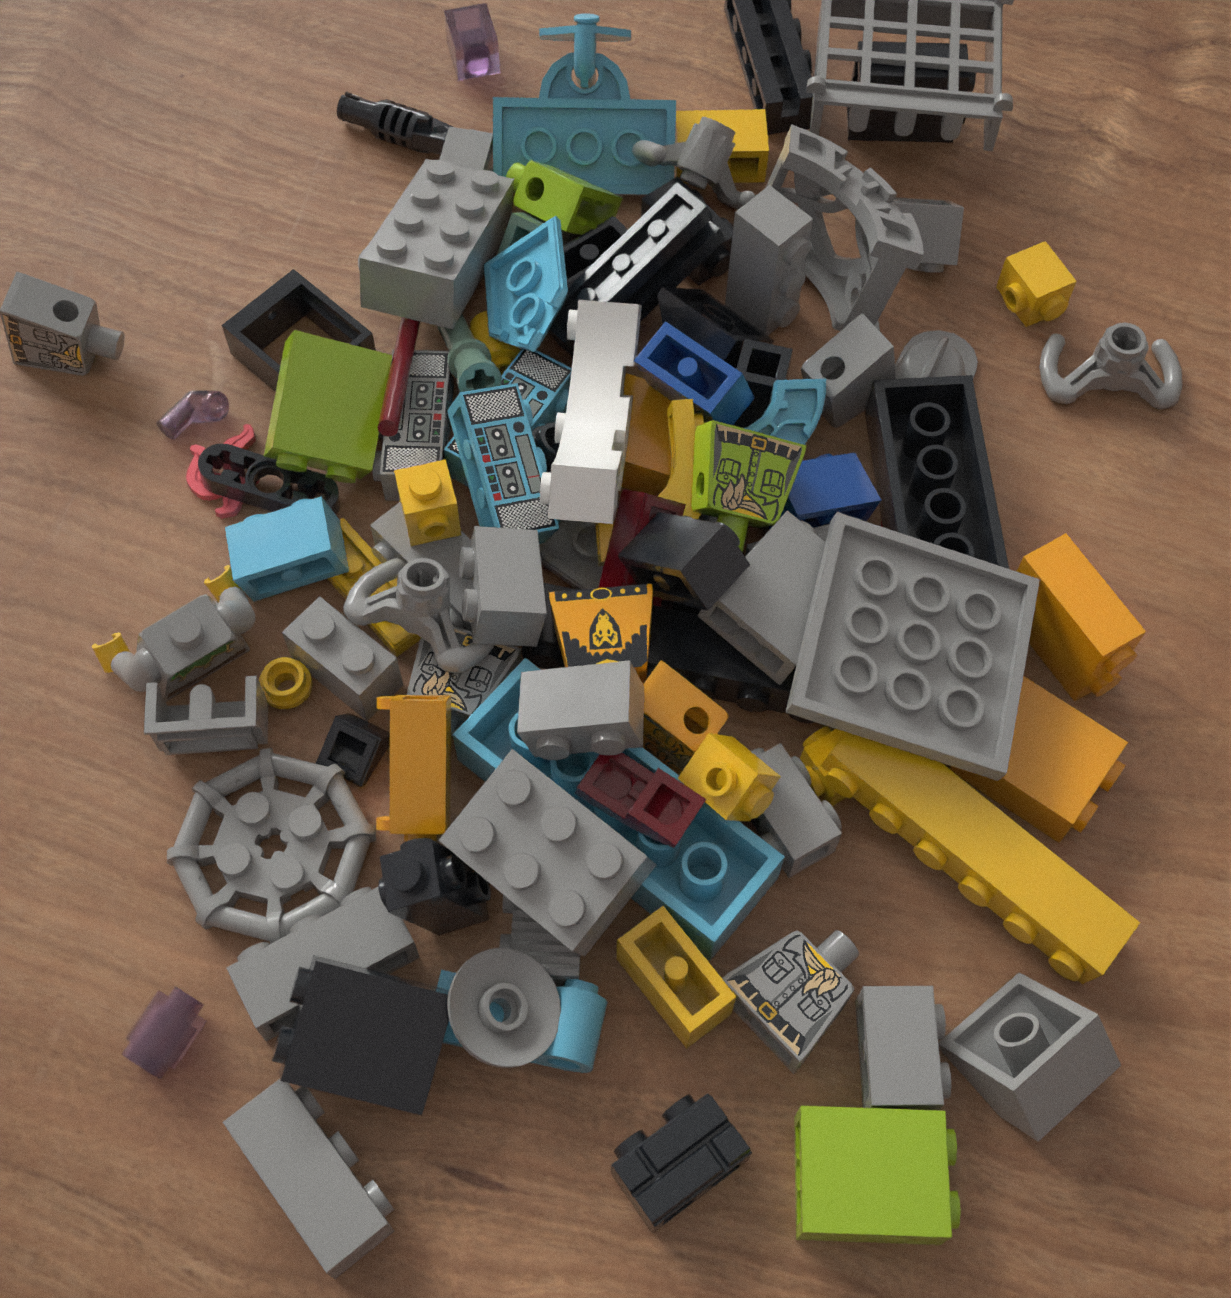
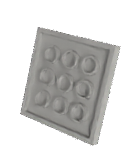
M837 512L830 522L786 713L996 781L1000 780L1007 774L1040 579Z

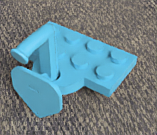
M588 13L574 16V21L577 25L540 28V39L574 41V52L566 54L551 65L542 79L539 98L493 97V172L498 176L506 177L509 168L514 163L519 162L526 166L530 160L563 170L611 193L648 195L674 179L675 166H648L635 158L632 147L641 140L651 141L663 146L675 144L676 100L630 99L627 80L618 65L605 55L596 53V42L631 41V30L597 26L600 17L596 14ZM573 69L575 71L577 83L581 88L576 86L572 81L571 75ZM596 69H597V70H598V80H597V82L595 83V81H596Z

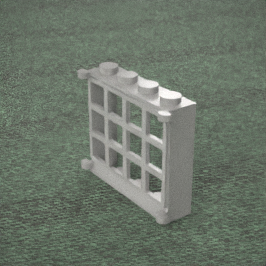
M821 0L814 76L807 81L806 93H813L810 132L819 135L824 105L850 107L848 126L854 132H861L866 129L870 109L897 111L895 133L899 136H908L913 132L917 113L942 115L941 137L945 140L958 138L964 118L984 119L983 150L993 151L1003 118L1002 111L1013 110V97L1008 93H1002L1003 4L1013 5L1014 0ZM830 28L863 31L862 50L828 47ZM873 32L906 35L905 54L872 51ZM916 36L948 38L949 58L916 55ZM960 40L985 42V61L959 59ZM827 59L861 62L860 82L826 79ZM871 63L905 66L904 86L870 83ZM915 67L948 70V90L914 87ZM959 71L985 73L984 93L958 91Z

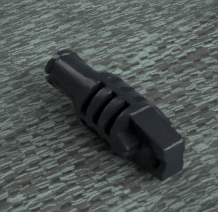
M345 92V95L340 97L337 105V117L339 120L370 129L377 139L386 140L389 143L426 154L432 152L441 155L448 129L453 127L433 118L428 112L407 107L388 99L375 102Z

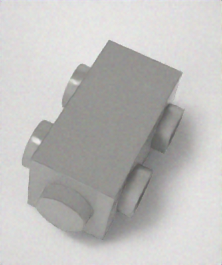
M780 743L767 751H764L763 748L751 751L781 776L772 789L774 797L771 804L760 816L751 819L761 835L760 838L785 856L782 869L790 878L835 852L842 834L840 831L842 825L832 805L826 800L820 802L810 787L811 778L803 762L797 756L790 757Z

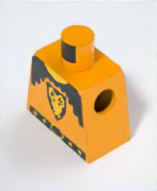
M652 584L549 592L552 622L565 667L631 661L642 684H644L647 680L652 621Z

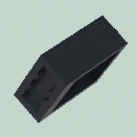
M294 269L221 325L231 355L275 392L280 365L262 350L304 316L336 341L376 351L373 333Z

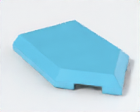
M557 216L552 217L484 264L489 336L493 339L535 352L541 345L566 300L568 287L561 221Z

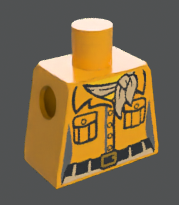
M660 660L643 684V748L667 767L681 774L708 733L718 734L729 718V715L721 706Z

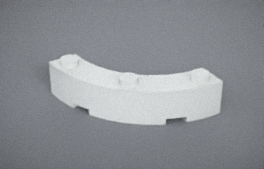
M578 300V310H569L567 340H575L568 402L566 413H557L555 443L560 444L551 466V473H542L540 485V504L549 505L548 519L613 524L618 508V491H621L633 402V395H623L626 366L636 365L634 359L637 357L641 318V305Z

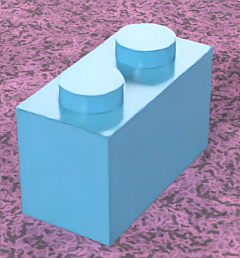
M322 496L314 499L298 500L289 507L271 513L251 515L242 522L225 527L233 581L253 601L349 572L340 519Z

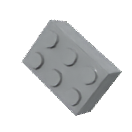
M511 749L438 840L568 949L582 956H586L656 867V864L648 856L513 749Z

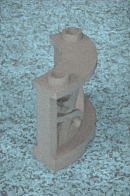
M791 124L784 141V147L766 187L770 185L788 200L798 203L799 208L813 218L809 240L811 248L806 257L804 274L822 294L830 311L832 327L835 330L841 331L863 313L880 331L878 319L905 269L909 268L916 271L924 256L923 242L917 224L911 213L902 214L893 202L897 193L872 168H868L863 173L845 160L848 151L817 134ZM789 170L794 172L795 189L781 188ZM831 194L836 197L835 201L823 198ZM846 209L852 212L856 218L855 231L861 255L860 258L842 257L835 253L822 212L835 213Z

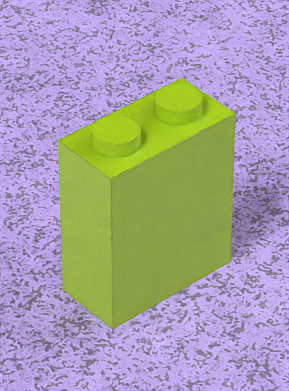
M294 330L284 345L264 457L276 459V466L289 471L305 472L307 467L326 471V478H332L334 481L342 483H355L356 478L362 479L373 469L379 435L378 422L393 355Z
M800 1106L794 1116L796 1240L941 1245L952 1238V1229H958L960 1225V1199L958 1192L949 1188L948 1166H955L957 1140L955 1130L946 1128L945 1111Z

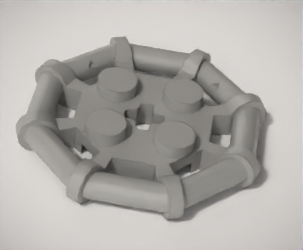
M272 748L260 749V755L205 783L199 780L194 785L192 790L195 794L175 844L167 850V864L174 866L197 913L195 921L204 929H209L212 926L270 941L271 944L290 934V928L301 919L315 914L322 917L341 907V901L354 891L368 847L371 842L376 840V827L369 824L344 780L345 771L336 764L327 767L274 753ZM278 777L310 784L313 787L306 797L279 791ZM261 779L263 791L259 793L250 792L243 795L236 805L232 806L224 798ZM329 799L344 824L343 827L330 831L326 828L318 811ZM213 810L216 815L223 818L214 844L198 845ZM272 835H280L281 842L287 845L285 851H275L271 859L263 858L264 851L260 847L261 842L264 839H269ZM344 849L334 880L332 881L323 876L331 850ZM217 863L227 885L213 895L200 867ZM313 888L320 894V896L285 914L283 904L292 900L291 895L302 889L307 892ZM241 897L267 904V913L265 917L233 907Z

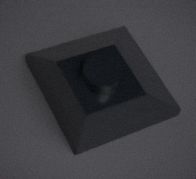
M662 287L657 295L663 324L666 321L735 369H737L745 338L769 344L774 342L772 338L703 289Z

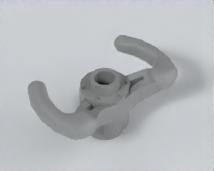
M702 117L699 124L694 123L685 142L663 146L651 141L641 140L632 147L635 158L648 166L671 165L678 167L682 170L680 179L705 190L708 183L712 187L713 192L717 194L718 200L733 209H740L756 196L752 191L740 192L736 190L727 163L736 145L732 142L736 132L713 119Z
M1118 323L1107 328L1103 337L1099 340L1093 355L1065 379L1061 378L1058 374V359L1065 345L1063 335L1052 334L1041 352L1039 364L1041 382L1048 397L1057 403H1072L1088 390H1126L1138 393L1156 409H1166L1178 403L1182 391V369L1178 357L1165 339H1158L1151 346V351L1159 361L1164 374L1163 383L1144 359L1148 352V342L1144 332L1138 326L1131 323Z
M395 558L373 567L361 576L351 588L343 606L346 617L356 625L365 626L370 623L388 621L400 625L409 633L419 635L432 645L436 655V662L441 669L450 673H464L479 664L494 647L491 644H473V642L465 647L459 646L450 619L449 575L438 562L431 559H414L405 565L402 560ZM398 578L397 586L371 596L383 584Z

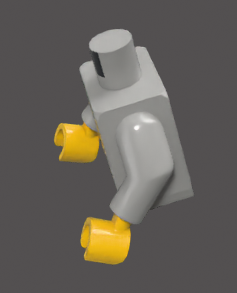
M226 565L224 567L225 571L219 577L210 580L208 577L204 581V584L217 602L207 594L201 595L145 628L138 634L135 654L129 651L121 633L112 634L113 640L105 644H93L91 647L104 672H114L130 688L138 692H146V683L157 682L161 688V695L165 702L250 651V647L241 634L247 632L254 625L255 613L244 591L233 581L231 567Z

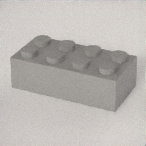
M426 159L359 258L361 307L453 329L485 274L484 264L491 260L500 248L512 214L514 179L498 176L495 172L489 170L477 171L455 166L446 160Z

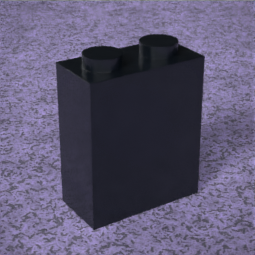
M858 41L857 50H862L863 41ZM872 41V51L905 54L906 42ZM916 42V55L949 58V43ZM960 44L959 59L969 60L967 44ZM854 62L851 81L860 82L861 62ZM871 63L870 83L904 86L905 66ZM915 67L914 87L948 90V70ZM959 71L958 91L973 92L976 81L975 72ZM846 107L848 140L953 143V140H945L941 137L942 115L917 113L913 132L908 136H899L895 133L897 111L870 109L866 129L861 132H854L848 126L850 107Z
M313 955L309 969L299 966L292 986L289 1002L299 1004L293 1026L291 1028L282 1025L275 1044L272 1062L281 1064L279 1070L280 1081L423 1115L449 1022L447 1008L449 990Z

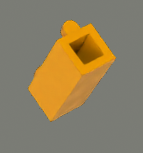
M451 695L377 697V709L390 710L389 816L377 817L376 829L389 831V834H404L405 842L417 838H429L437 841V834L443 835L451 825Z

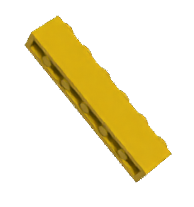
M847 732L820 765L829 772L825 778L831 788L846 798L854 797L870 811L869 815L876 825L888 833H898L914 846L913 851L920 861L932 869H942L959 883L958 889L963 896L978 906H987L1004 920V928L1013 937L1023 943L1034 944L1049 957L1048 962L1050 966L1064 978L1084 984L1102 976L1139 926L1140 922L943 763Z

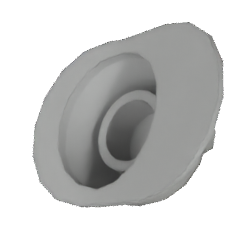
M940 330L926 331L912 337L905 345L895 364L896 379L972 375V378H974L978 360L975 350L965 339L950 332Z

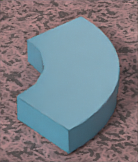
M826 379L776 380L773 384L771 402L763 416L744 429L804 445L811 437L820 419L826 395Z

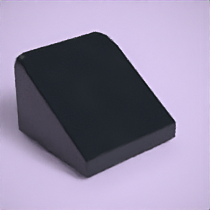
M350 713L337 715L333 720L315 764L327 767L336 764L345 771L344 779L364 787L390 746V732Z

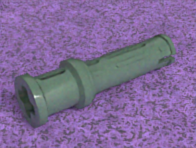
M461 314L453 329L437 326L449 351L447 357L449 370L457 378L460 392L501 386V373L498 367L491 362L492 358L488 347L483 342L474 338L463 314Z

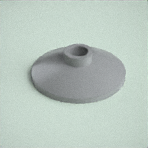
M493 948L476 954L457 971L448 993V1016L457 1040L470 1055L487 1065L498 1068H514L528 1064L540 1057L549 1048L558 1032L561 1005L556 985L547 970L537 960L519 950ZM491 1002H495L502 1007L504 1011L502 1022L497 1021L490 1012Z

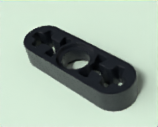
M214 444L206 448L199 456L198 468L204 487L214 494L274 512L289 507L298 500L314 498L317 493L325 494V502L337 515L339 511L338 486L332 478H326L325 474L309 469L305 472L285 470L276 466V459L267 458L264 455L229 444ZM224 463L230 464L231 470H224L221 475L214 474L213 468L221 469ZM267 475L277 476L284 482L282 487L273 493L261 492L255 485L260 478ZM240 476L245 478V484H241ZM293 484H298V491L293 490Z

